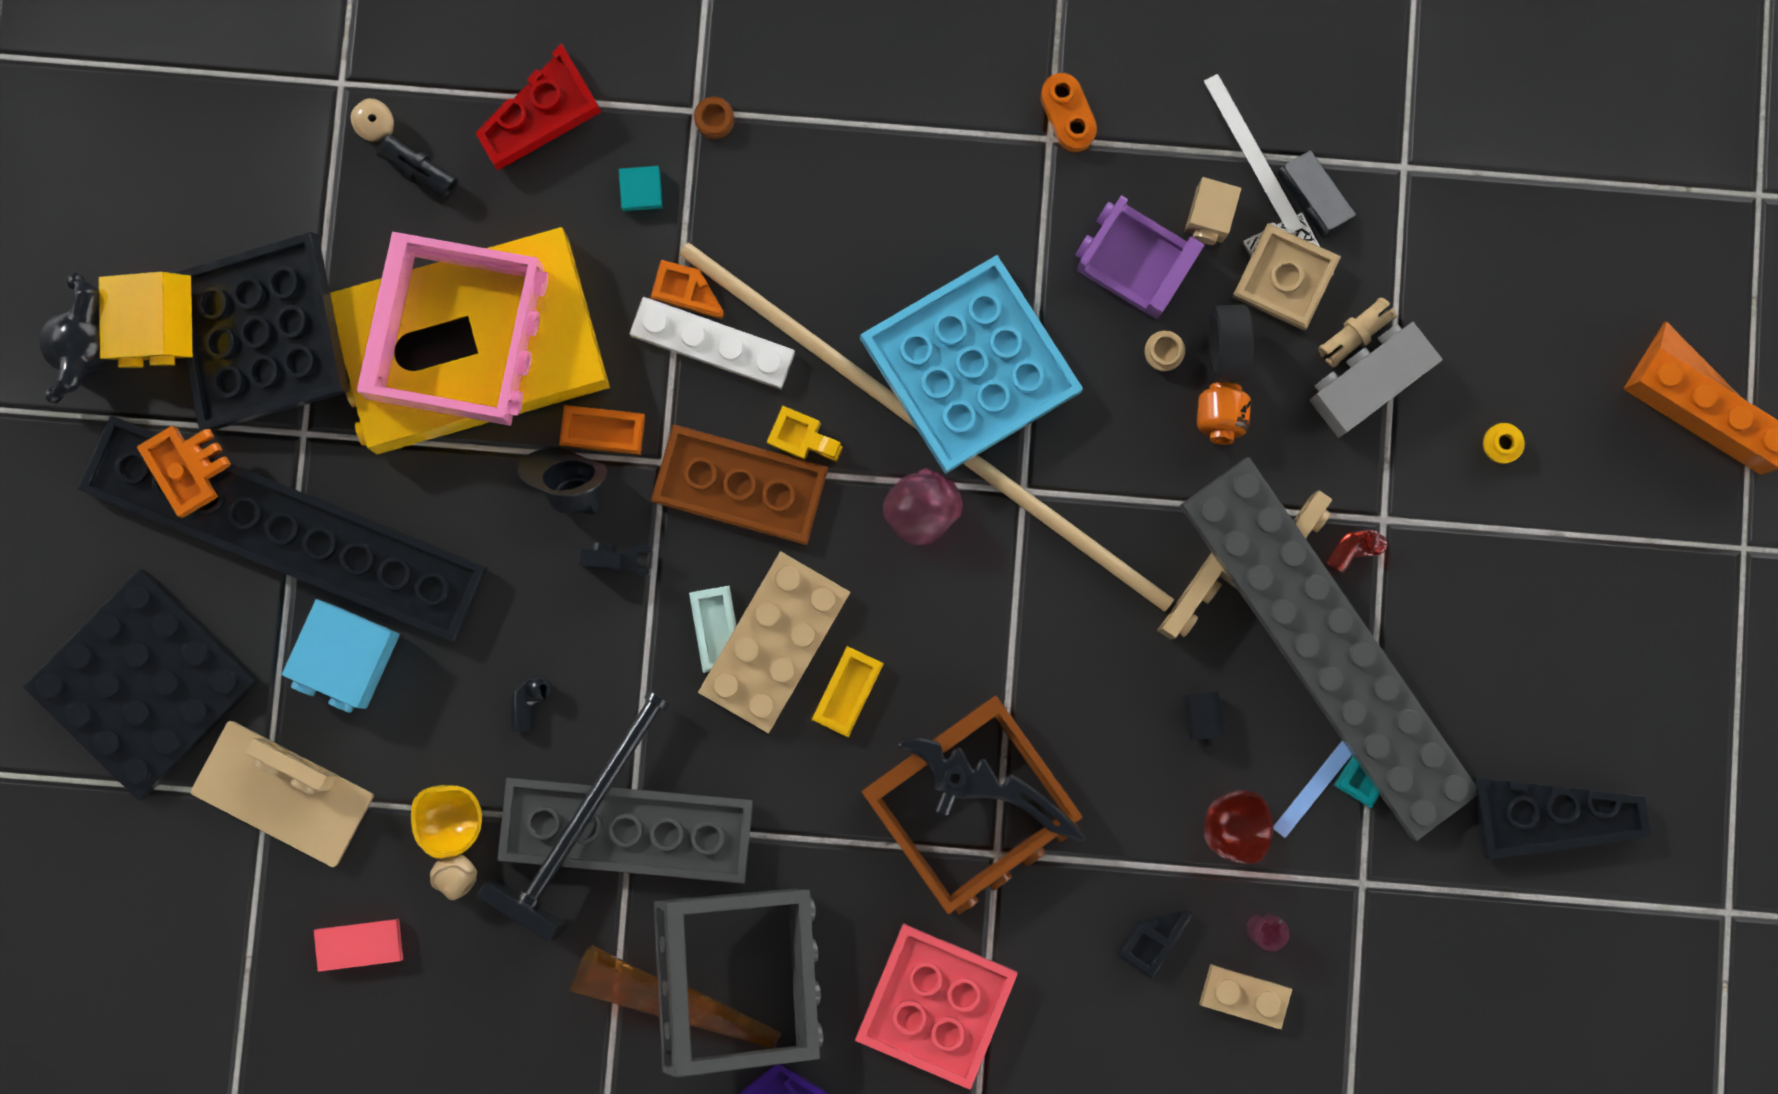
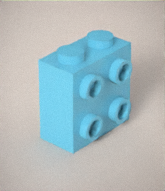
M316 599L282 672V676L293 680L291 688L299 692L314 696L316 691L330 696L328 704L351 713L354 707L367 709L400 633L333 604Z

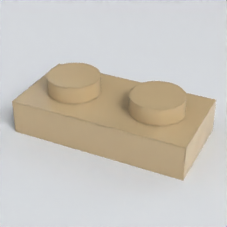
M1210 964L1199 1004L1210 1009L1282 1029L1292 989Z

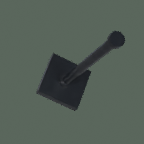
M650 691L644 697L647 701L527 889L525 891L520 890L517 893L499 881L485 882L477 895L481 900L548 942L558 939L567 924L540 908L542 905L540 898L660 710L663 709L665 711L668 707V702Z

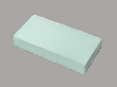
M730 586L689 593L703 673L711 671L737 626Z

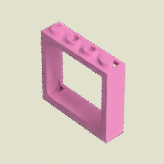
M392 231L357 392L369 400L511 426L513 415L518 416L522 407L523 392L518 391L521 376L528 375L531 365V352L527 351L530 335L536 336L539 328L540 313L536 311L538 297L545 295L548 285V273L544 272L545 268L539 259ZM415 257L525 277L497 408L386 387Z

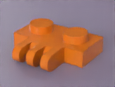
M170 426L137 446V449L178 517L184 518L216 499L218 495L208 479L231 465L226 456L212 463L210 462V459L223 451L219 443H213L202 449V445L214 438L210 429L203 430L185 441L178 428Z

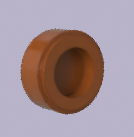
M707 97L698 103L694 111V122L699 133L709 139H720L730 133L734 126V114L732 107L726 100L720 97Z

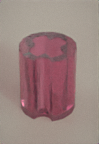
M1267 913L1264 917L1255 914L1248 922L1247 934L1253 944L1267 951L1280 950L1287 944L1289 929L1283 919Z

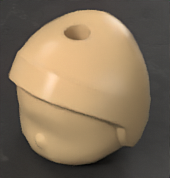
M365 99L357 104L351 112V124L355 132L365 140L380 142L392 134L394 128L393 116L390 109L383 102L376 99ZM374 116L376 121L370 122L368 117Z
M462 854L441 858L434 864L430 872L432 887L442 892L449 900H456L464 896L471 890L477 880L475 866Z

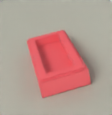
M399 919L314 930L318 971L403 960Z

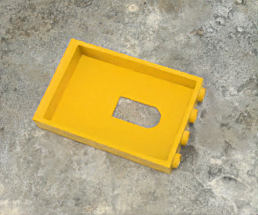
M556 228L486 248L538 258L545 268L544 272L548 273L546 293L544 296L538 297L536 311L540 313L539 328L536 336L530 335L527 351L531 352L530 369L528 375H522L518 391L523 392V402L519 414L610 388L570 242L563 228ZM437 262L412 269L396 344L401 337L408 333L468 316L478 354L418 371H408L399 366L394 353L386 387L497 408L525 277L445 262ZM382 278L330 293L344 366L347 369L350 381L348 383L350 392L346 393L351 407H357L360 421L355 423V429L362 446L367 445L368 449L378 455L490 423L456 415L369 400L358 393L357 387Z

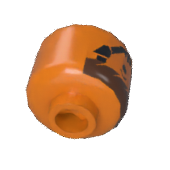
M1216 382L1211 384L1209 389L1199 395L1198 430L1204 435L1209 436L1210 442L1214 444L1228 445L1234 443V438L1243 436L1249 430L1250 396L1242 391L1240 385L1235 383Z

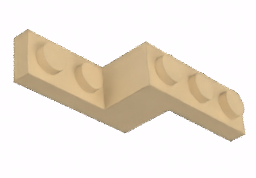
M1320 490L1308 498L1293 520L1305 539L1311 530L1317 533L1331 515L1326 508L1332 499ZM1213 553L1209 555L1157 631L1169 640L1176 638L1178 634L1185 637L1198 620V616L1193 614L1201 601L1208 604L1222 584L1217 581L1218 577H1221L1235 587Z

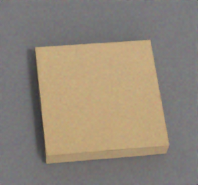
M1267 223L1232 298L1305 331L1341 256Z

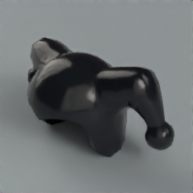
M78 273L70 274L66 280L68 287L74 290L71 309L53 316L44 325L40 334V349L44 359L53 368L59 370L55 386L49 387L44 392L45 399L51 404H58L64 395L77 390L86 374L101 369L110 360L100 359L99 291L95 286L86 282L84 277Z

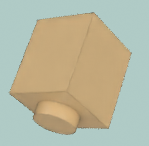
M1202 177L1196 188L1184 232L1192 234L1193 238L1203 244L1215 245L1216 241L1223 243L1229 234L1242 188Z

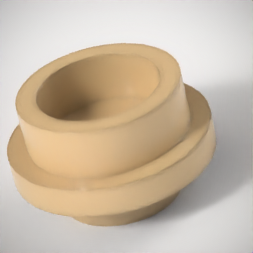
M1159 331L1153 334L1146 342L1144 354L1148 364L1154 369L1171 371L1183 361L1185 346L1177 334L1170 331Z

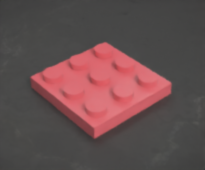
M903 923L855 1041L970 1090L1018 972Z

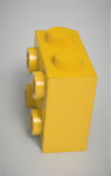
M151 272L99 277L100 359L118 360V367L143 368L144 360H149V365L175 366V358L193 357L191 276L168 272Z

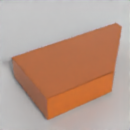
M661 260L650 297L652 300L723 320L724 311L700 270Z

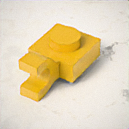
M782 406L766 442L769 446L803 460H806L809 450H812L823 457L837 462L843 449L839 441L817 433L821 425L819 420L785 406Z

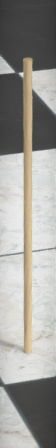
M688 242L682 248L679 254L681 257L916 429L892 391ZM976 455L963 463L1165 612L1174 601L1171 596L982 457Z

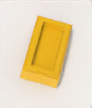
M847 646L812 720L849 737L884 663Z

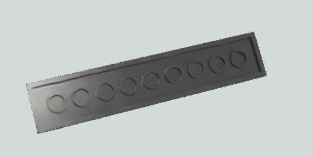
M1250 457L1241 460L1179 505L1369 780L1379 791L1381 797L1410 839L1418 841L1477 796L1476 785Z

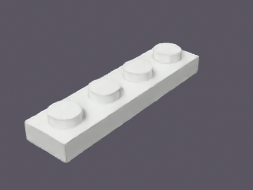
M643 297L629 333L633 338L782 390L795 355V350L646 297Z

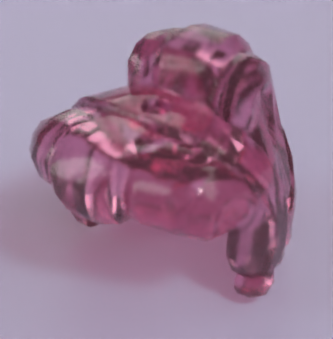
M925 468L900 479L890 489L884 500L882 511L883 517L902 540L914 545H922L925 543L930 544L941 537L950 525L961 516L963 506L960 492L951 479H946L939 472H933L931 469Z

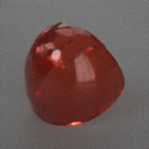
M1245 790L1232 791L1216 799L1209 807L1205 819L1204 835L1208 846L1219 856L1232 862L1255 864L1261 861L1270 848L1273 836L1272 815L1265 799L1255 792Z

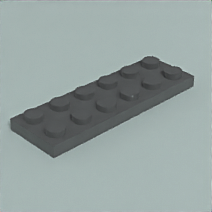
M506 778L497 861L542 865L593 785ZM611 787L561 867L745 883L753 800Z

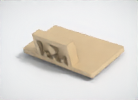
M234 721L227 722L191 789V794L330 867H335L339 864L374 798L372 792Z

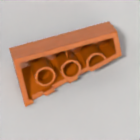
M1667 321L1664 322L1623 390L1758 474L1762 475L1778 470V420L1743 399Z

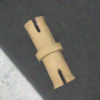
M1380 297L1356 319L1353 317L1349 318L1344 322V328L1323 345H1320L1318 347L1320 355L1322 357L1326 354L1328 355L1337 348V351L1325 359L1330 366L1336 367L1340 361L1357 347H1365L1369 344L1372 335L1397 317L1394 308L1385 311L1378 317V314L1390 305L1387 300Z

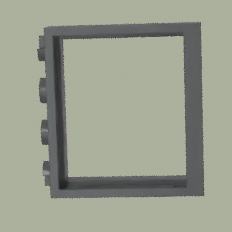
M794 888L654 901L663 1073L680 1077L820 1059L819 1047L823 1044V1031L817 1020V1005H819L821 1000L819 984L815 980L814 963L818 960V947L812 936V921L815 919L816 909L814 900L810 897V890ZM788 905L796 1046L691 1059L683 914Z

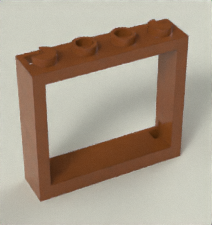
M996 695L932 740L940 743L944 753L994 717L1058 808L1078 827L1076 822L1082 819L1083 816ZM914 753L861 791L947 914L956 910L960 915L968 908L970 909L979 902L976 894L989 886L992 891L996 890L1013 877L1009 870L1021 862L1027 867L1046 853L1043 846L1055 837L1059 843L1068 838L1042 827L949 894L882 799L884 795L928 764ZM1056 818L1052 820L1056 826L1060 825Z

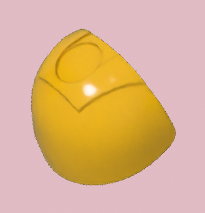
M438 785L422 790L417 797L415 796L411 806V825L417 844L431 857L448 858L462 854L472 846L481 829L482 811L477 798L472 792L460 786Z

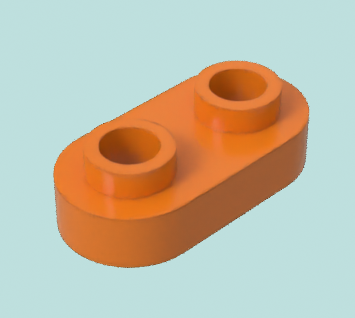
M1057 73L1050 76L1043 84L1041 103L1057 141L1067 151H1084L1093 143L1097 132V125L1079 82L1069 74ZM1058 87H1064L1068 90L1069 95L1061 98L1055 94L1054 90ZM1079 123L1083 126L1084 132L1075 134L1071 131L1070 125Z

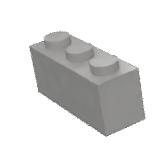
M1411 322L1403 329L1398 324H1395L1378 337L1382 344L1371 353L1366 347L1346 361L1350 367L1349 370L1339 377L1333 371L1314 385L1318 393L1309 401L1338 438L1443 360L1414 322Z

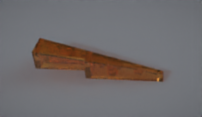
M593 945L586 950L571 986V992L660 1017L657 977ZM687 986L689 1025L769 1048H775L781 1032Z

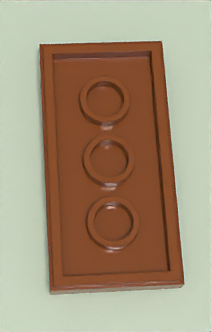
M673 424L651 502L807 546L829 468Z

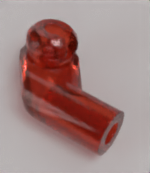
M1371 529L1348 532L1331 555L1327 564L1337 572L1344 574L1355 557L1379 556L1383 554L1387 548V539L1378 531Z

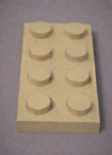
M780 551L698 693L769 733L848 598L850 591Z

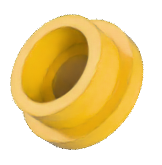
M1499 423L1492 426L1483 438V449L1486 455L1492 461L1501 464L1510 463L1518 459L1523 453L1525 440L1521 431L1509 423ZM1501 436H1506L1510 439L1511 446L1509 450H1505L1499 445V438Z

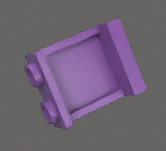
M1121 195L1115 205L1108 201L1096 223L1102 226L1095 238L1087 235L1076 252L1075 256L1081 259L1076 271L1158 320L1201 252L1204 244L1193 237H1190L1188 242L1129 207L1126 204L1128 199Z

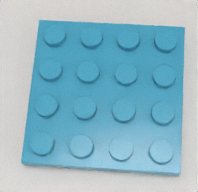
M998 255L860 334L861 342L945 474L1077 396L1083 390V387Z

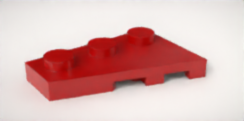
M562 43L552 52L553 58L540 71L536 69L527 78L528 84L513 99H507L475 133L497 171L601 113L597 102Z

